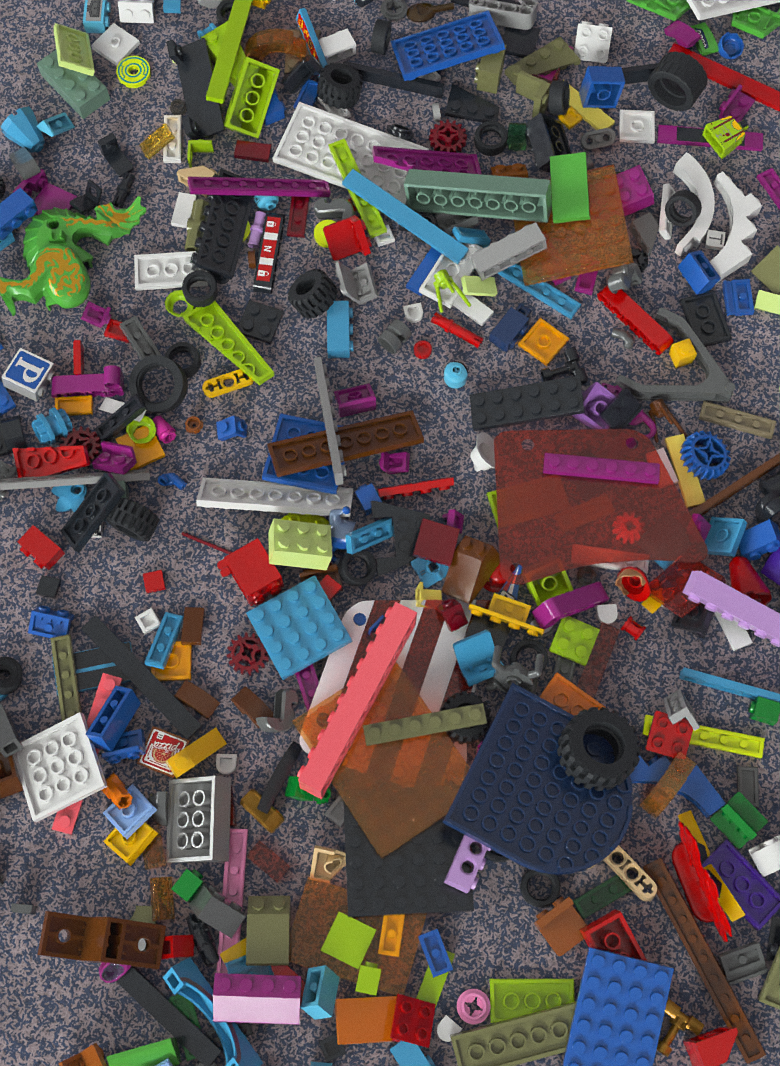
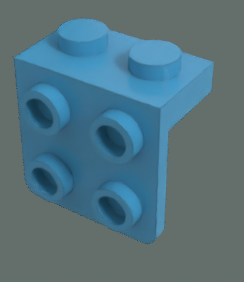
M489 630L481 631L453 644L461 674L469 687L494 677L495 669L492 667V658L495 646Z

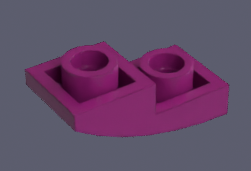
M679 20L674 21L664 29L667 36L675 38L678 45L686 48L694 46L701 39V36L693 28Z
M40 169L41 173L23 180L13 193L19 188L30 197L32 190L39 193L48 182L45 171Z

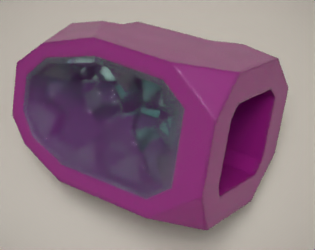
M102 963L99 967V977L106 983L117 981L131 966Z

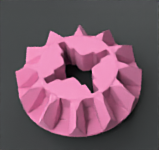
M478 989L464 991L457 1000V1012L460 1018L469 1024L483 1022L490 1013V1001L487 995ZM477 997V1006H479V1008H481L482 1011L474 1010V1012L470 1016V1008L465 1004V1002L472 1003L473 1000H475V998Z

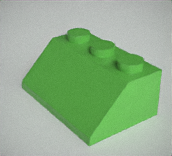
M175 1037L107 1056L109 1066H155L169 1058L173 1066H177L182 1063Z

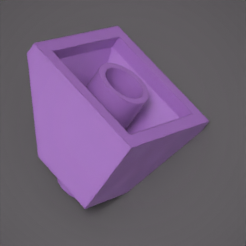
M595 382L583 392L585 413L572 416L584 425L605 434L609 426L599 414L616 396L601 384Z

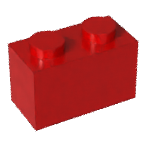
M34 525L17 541L21 546L19 550L25 556L29 557L31 555L35 558L33 562L41 569L45 567L50 570L65 554L58 545Z

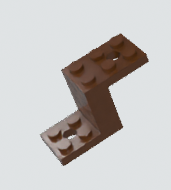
M45 911L37 955L93 963L121 964L160 969L166 926L113 917H84ZM61 930L67 932V939L64 942H61L58 938ZM143 938L146 942V947L140 951L138 942Z

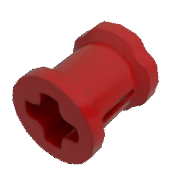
M630 616L620 630H625L637 641L647 627L641 626Z

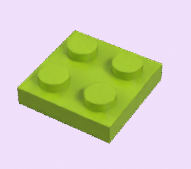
M570 616L560 620L548 651L586 666L600 629Z

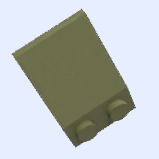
M248 896L246 966L289 965L291 931L290 896Z

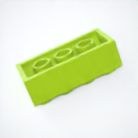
M249 57L243 59L224 120L225 128L259 138L280 69Z

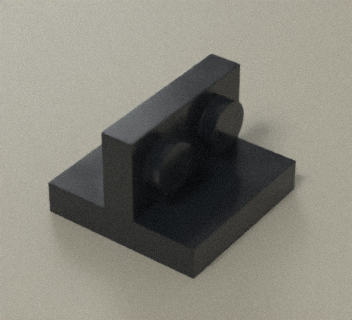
M683 593L671 626L686 630L699 638L705 639L715 612L707 610L705 604L701 602L695 603L689 600V596Z

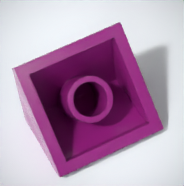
M370 383L334 391L340 418L376 410V397Z

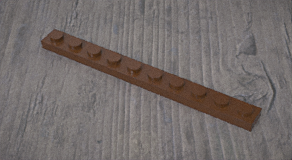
M661 857L643 866L645 873L657 885V895L727 1027L737 1028L738 1034L735 1042L746 1063H751L765 1056L767 1053L663 858Z

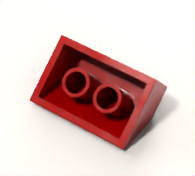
M722 1026L683 1041L692 1066H721V1064L726 1063L738 1034L737 1028Z

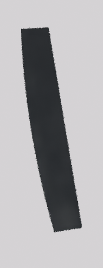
M293 741L277 765L258 804L257 809L268 814L302 751L300 744Z

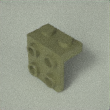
M519 71L517 74L516 93L534 101L533 118L539 113L545 114L548 109L550 83L532 76L528 72Z

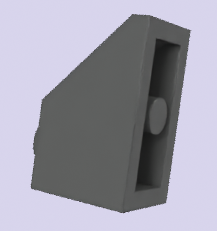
M650 212L632 220L629 227L630 232L647 257L651 255L659 229L658 220Z

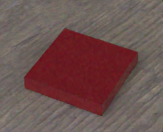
M423 518L413 556L450 567L460 529Z

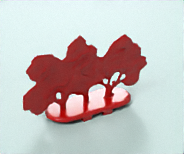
M679 821V837L682 842L675 846L671 857L686 900L694 916L702 922H714L723 941L728 942L727 933L732 937V928L726 913L719 903L717 884L711 879L709 872L703 868L697 840L690 830L684 826V823Z

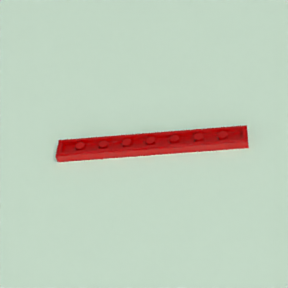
M676 43L669 50V52H682L692 56L703 66L708 79L730 89H736L740 84L743 86L741 89L742 93L780 112V91Z

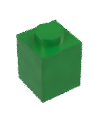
M758 696L749 704L748 712L751 713L749 719L773 726L778 722L780 703Z
M186 869L171 889L186 902L190 903L201 885L205 884L201 880L204 876L195 869L192 872Z

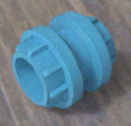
M54 407L49 409V416L45 417L40 413L36 415V420L32 422L33 431L42 444L47 442L50 445L55 444V437L59 435L67 438L68 432H71L73 428L64 409L57 410Z

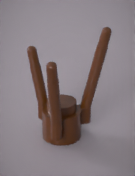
M657 399L650 404L651 410L648 413L655 424V416L657 418L665 416L670 424L674 423L681 434L687 437V434L672 415L663 399ZM656 431V434L654 435V439H655V442H656V443L659 442V440H658V432H657V431Z

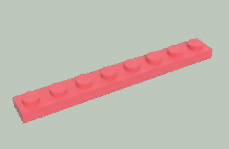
M106 673L102 674L88 716V729L115 686H121L122 678ZM95 748L98 756L100 749ZM84 799L58 811L52 829L72 835Z

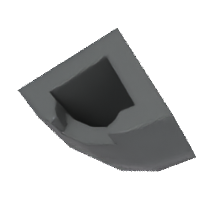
M166 791L157 792L156 794L149 793V802L157 809L151 816L153 821L167 827L169 794Z

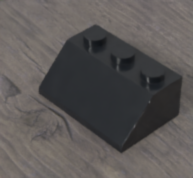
M539 113L525 124L526 133L530 139L531 150L534 153L535 164L538 169L550 172V156L572 154L561 121Z

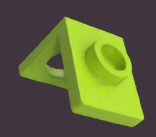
M188 140L187 159L189 168H192L193 152H214L212 140Z

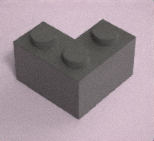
M202 884L189 903L190 908L198 919L232 938L246 917L241 911L242 907L234 901L231 903L225 901L226 897L215 886L210 885L208 887Z

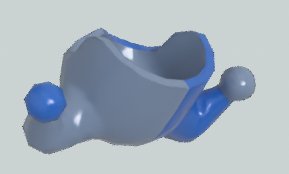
M348 506L342 509H333L329 513L332 541L331 562L337 564V567L340 558H336L333 553L337 549L347 550L345 534L354 531L356 522L340 517L342 514L350 513Z

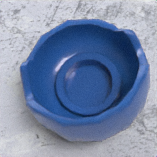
M727 32L720 38L718 43V52L725 59L738 58L744 49L743 39L738 33Z

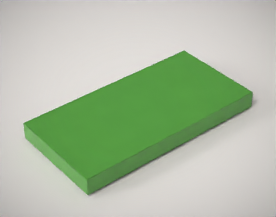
M586 152L550 156L553 223L589 220Z

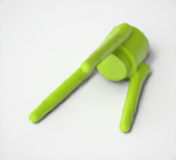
M443 269L435 273L434 278L436 281L433 282L436 290L441 313L443 312V305L439 287L442 289L449 288L452 293L456 290L467 306H471V303L456 285L452 276H449L447 270Z

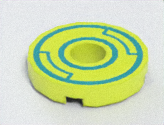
M129 56L119 62L116 74L121 84L128 88H138L145 85L146 81L150 79L151 69L149 63L144 58ZM133 69L138 70L136 74L129 73Z

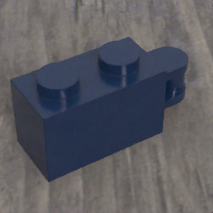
M522 303L516 310L510 307L490 333L489 341L506 353L510 348L514 349L519 342V336H524L529 329L528 317L532 310Z

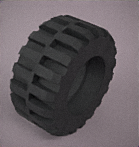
M591 707L588 711L584 709L578 715H575L561 732L562 735L558 740L559 748L557 749L558 756H562L559 762L562 767H566L565 773L568 777L572 775L575 778L574 782L578 785L583 783L584 788L591 789L595 787L596 791H602L604 788L609 790L616 785H620L638 765L640 760L638 756L641 754V747L637 746L640 743L639 736H635L636 729L633 725L630 726L627 723L629 720L625 716L623 718L618 716L619 712L615 710L609 712V709L601 707L600 710L597 707ZM586 734H596L605 738L614 750V762L603 764L592 759L584 748L583 736Z

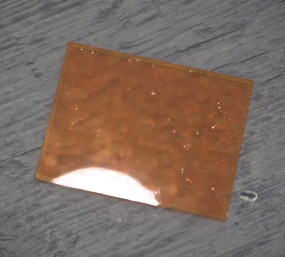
M397 662L394 664L331 782L381 859L446 816L470 768L445 732L366 746L363 725L432 713ZM347 686L292 720L293 725L310 750L318 745L319 740L317 738L322 729L326 730L329 723L327 722L328 717L332 711L336 712L338 707L337 701L342 693L345 694L347 692Z

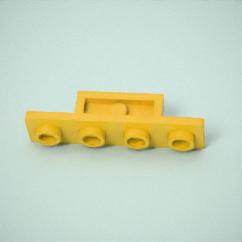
M494 593L488 610L473 604L468 606V610H471L472 615L482 617V615L488 616L492 622L498 624L501 621L508 623L509 628L515 630L525 629L527 634L538 637V634H544V629L526 623L531 606Z

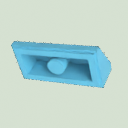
M64 112L43 120L36 127L53 137L71 130L75 126Z

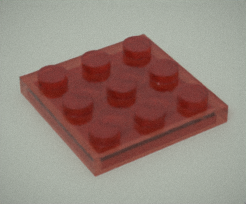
M684 554L650 582V597L683 618L701 603L689 600V596L682 593L692 571H702L724 584L726 580L724 576L690 555Z

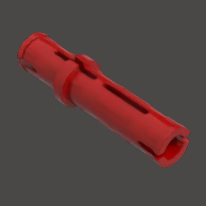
M438 312L434 314L435 317H432L431 323L438 325L446 333L450 332L474 345L476 348H479L480 343L482 344L484 340L483 337L474 334L456 324L453 319L449 320L438 314Z

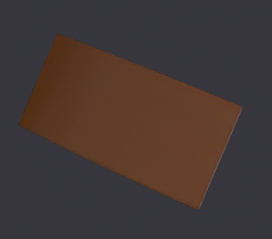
M187 680L183 682L174 695L188 708L192 707L206 719L211 717L220 704L210 694Z
M246 686L230 699L242 714H246L258 729L260 727L257 725L256 718L273 717L274 715L271 709Z

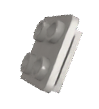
M340 261L335 263L337 268L335 273L340 279L341 285L339 287L343 295H346L359 305L379 297L372 270L368 263L352 270Z

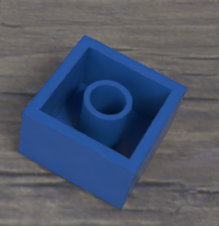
M588 66L579 90L582 107L616 108L625 85L622 68Z

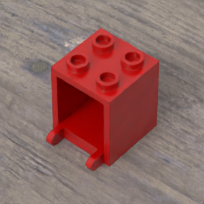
M258 538L225 556L223 560L217 563L222 577L232 574L250 606L262 604L267 596L279 594L284 587L282 576L274 564H269V555Z

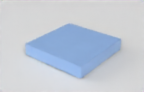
M133 784L127 789L133 797L131 800L132 804L128 808L119 809L112 803L103 812L106 818L126 839L157 811Z

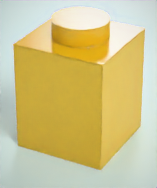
M689 338L672 344L669 351L676 369L693 363L697 355Z

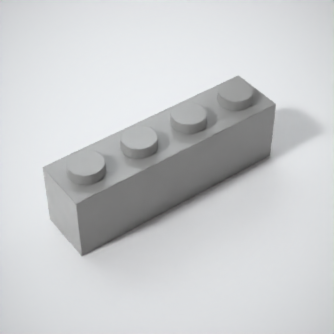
M535 222L524 226L515 233L508 234L499 241H494L490 246L479 249L470 256L474 268L483 281L546 249L547 244L544 235Z

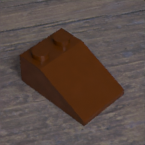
M465 535L454 551L442 593L471 604L503 558L493 545Z

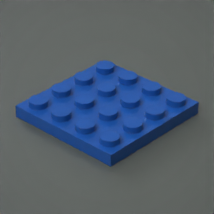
M280 414L272 442L326 430L325 423ZM268 453L262 480L337 495L339 485L335 484L332 465L277 477L270 454Z

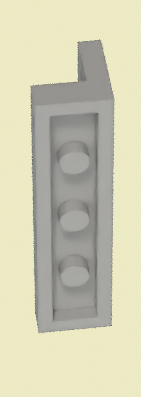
M681 689L663 699L668 718L672 724L686 717L694 731L700 728L694 710Z

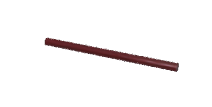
M182 532V536L200 542L204 545L222 551L226 554L232 553V551L219 547L215 544L197 538L188 533Z

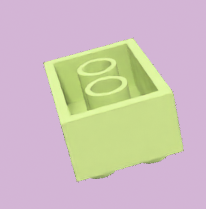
M273 518L268 532L269 564L327 570L332 559L331 525Z

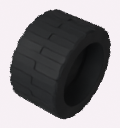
M674 51L665 54L650 74L648 88L652 96L661 105L674 111H685L693 106L707 86L708 77L703 66L696 59L685 53Z

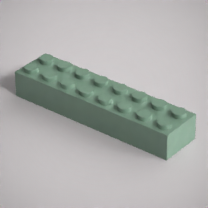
M409 169L404 181L407 206L417 212L548 223L552 210L551 182L547 179Z

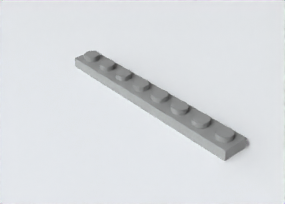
M321 357L314 358L315 373L335 484L343 485L346 468L345 465H341V461H344L343 452L338 450V446H341L340 436L335 434L338 431L337 420L332 418L335 417L334 406H330V403H333L332 393L327 391V389H330L329 378H325L327 367L326 364H322Z

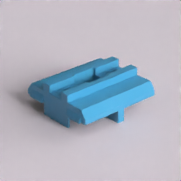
M416 558L411 561L414 571L419 576L421 582H423L425 588L446 577L449 566L435 563L437 568L430 571L427 565L432 563V561L422 558Z

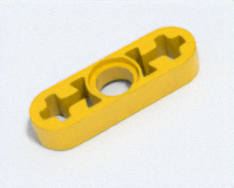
M238 369L206 380L203 383L202 389L207 397L213 398L253 384L254 380L250 377L248 380L243 378L245 373ZM235 376H238L240 383L237 384V379ZM227 379H232L234 381V384L230 387H226L224 385V381ZM218 382H220L222 389L219 388ZM209 385H212V387H214L213 392H210V390H208Z

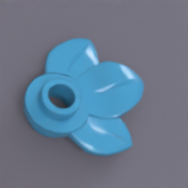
M85 484L53 487L51 492L59 497L56 511L66 512L72 509L75 512L87 495ZM76 489H81L79 494H75Z

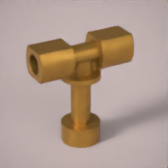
M667 999L665 1014L671 1017L669 1022L672 1023V1026L662 1041L658 1040L657 1050L666 1057L672 1051L669 1046L679 1030L684 1031L687 1029L698 1036L704 1027V1024L695 1017L687 1016L680 1011L681 1007L670 999Z

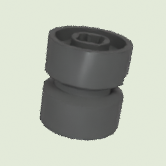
M394 319L387 327L388 330H384L377 338L379 344L391 354H395L402 347V343H405L412 336L410 329L398 319Z

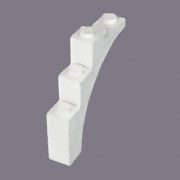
M723 171L717 175L714 185L721 193L727 205L730 230L725 246L717 256L709 261L721 277L718 282L749 262L752 253L750 248L744 244L753 239L757 232L755 224L749 220L757 216L762 208L758 198H755L751 193L745 197L743 191L737 188L732 179Z

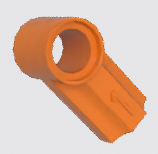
M113 772L105 779L108 787L101 791L119 809L128 808L132 804L131 800L133 797L125 788L126 785Z

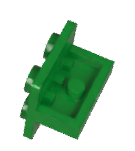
M737 792L710 818L738 849L749 840H753L757 836V832L768 823V820L741 792Z

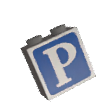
M20 348L2 375L3 386L37 402L40 396L43 397L45 395L48 383L52 382V377L56 376L54 363Z

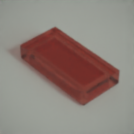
M260 840L246 856L277 883L291 867Z

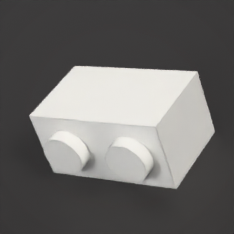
M348 29L337 31L335 34L318 40L328 65L356 54V43Z

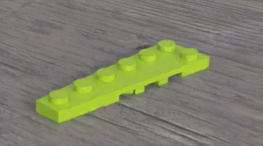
M216 301L206 307H196L182 316L183 320L259 386L275 376L274 371Z

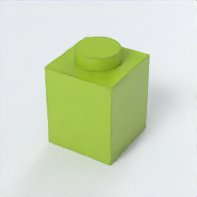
M366 962L365 966L360 965L356 992L377 995L382 970L378 969V964Z

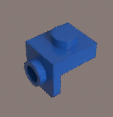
M231 416L216 422L218 440L225 441L235 436L247 437L245 420L237 416Z

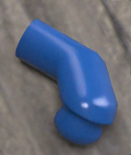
M166 473L158 477V483L162 486L175 485L180 490H183L187 485L175 473Z

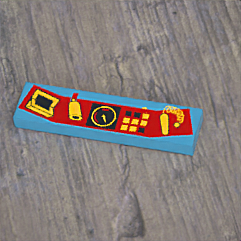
M301 8L296 16V21L309 54L313 55L324 68L325 65H328L307 10Z

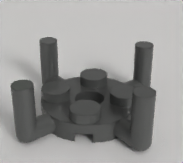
M496 645L492 658V667L495 669L494 677L487 679L486 689L488 691L499 689L507 693L511 684L514 683L536 695L538 682L536 677L542 675L545 656L543 654L536 655L535 669L531 671L523 668V665L518 662L503 666L500 663L502 647Z

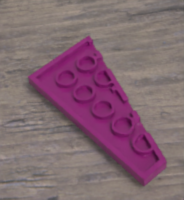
M373 146L372 150L374 162L406 171L417 169L481 174L477 154Z

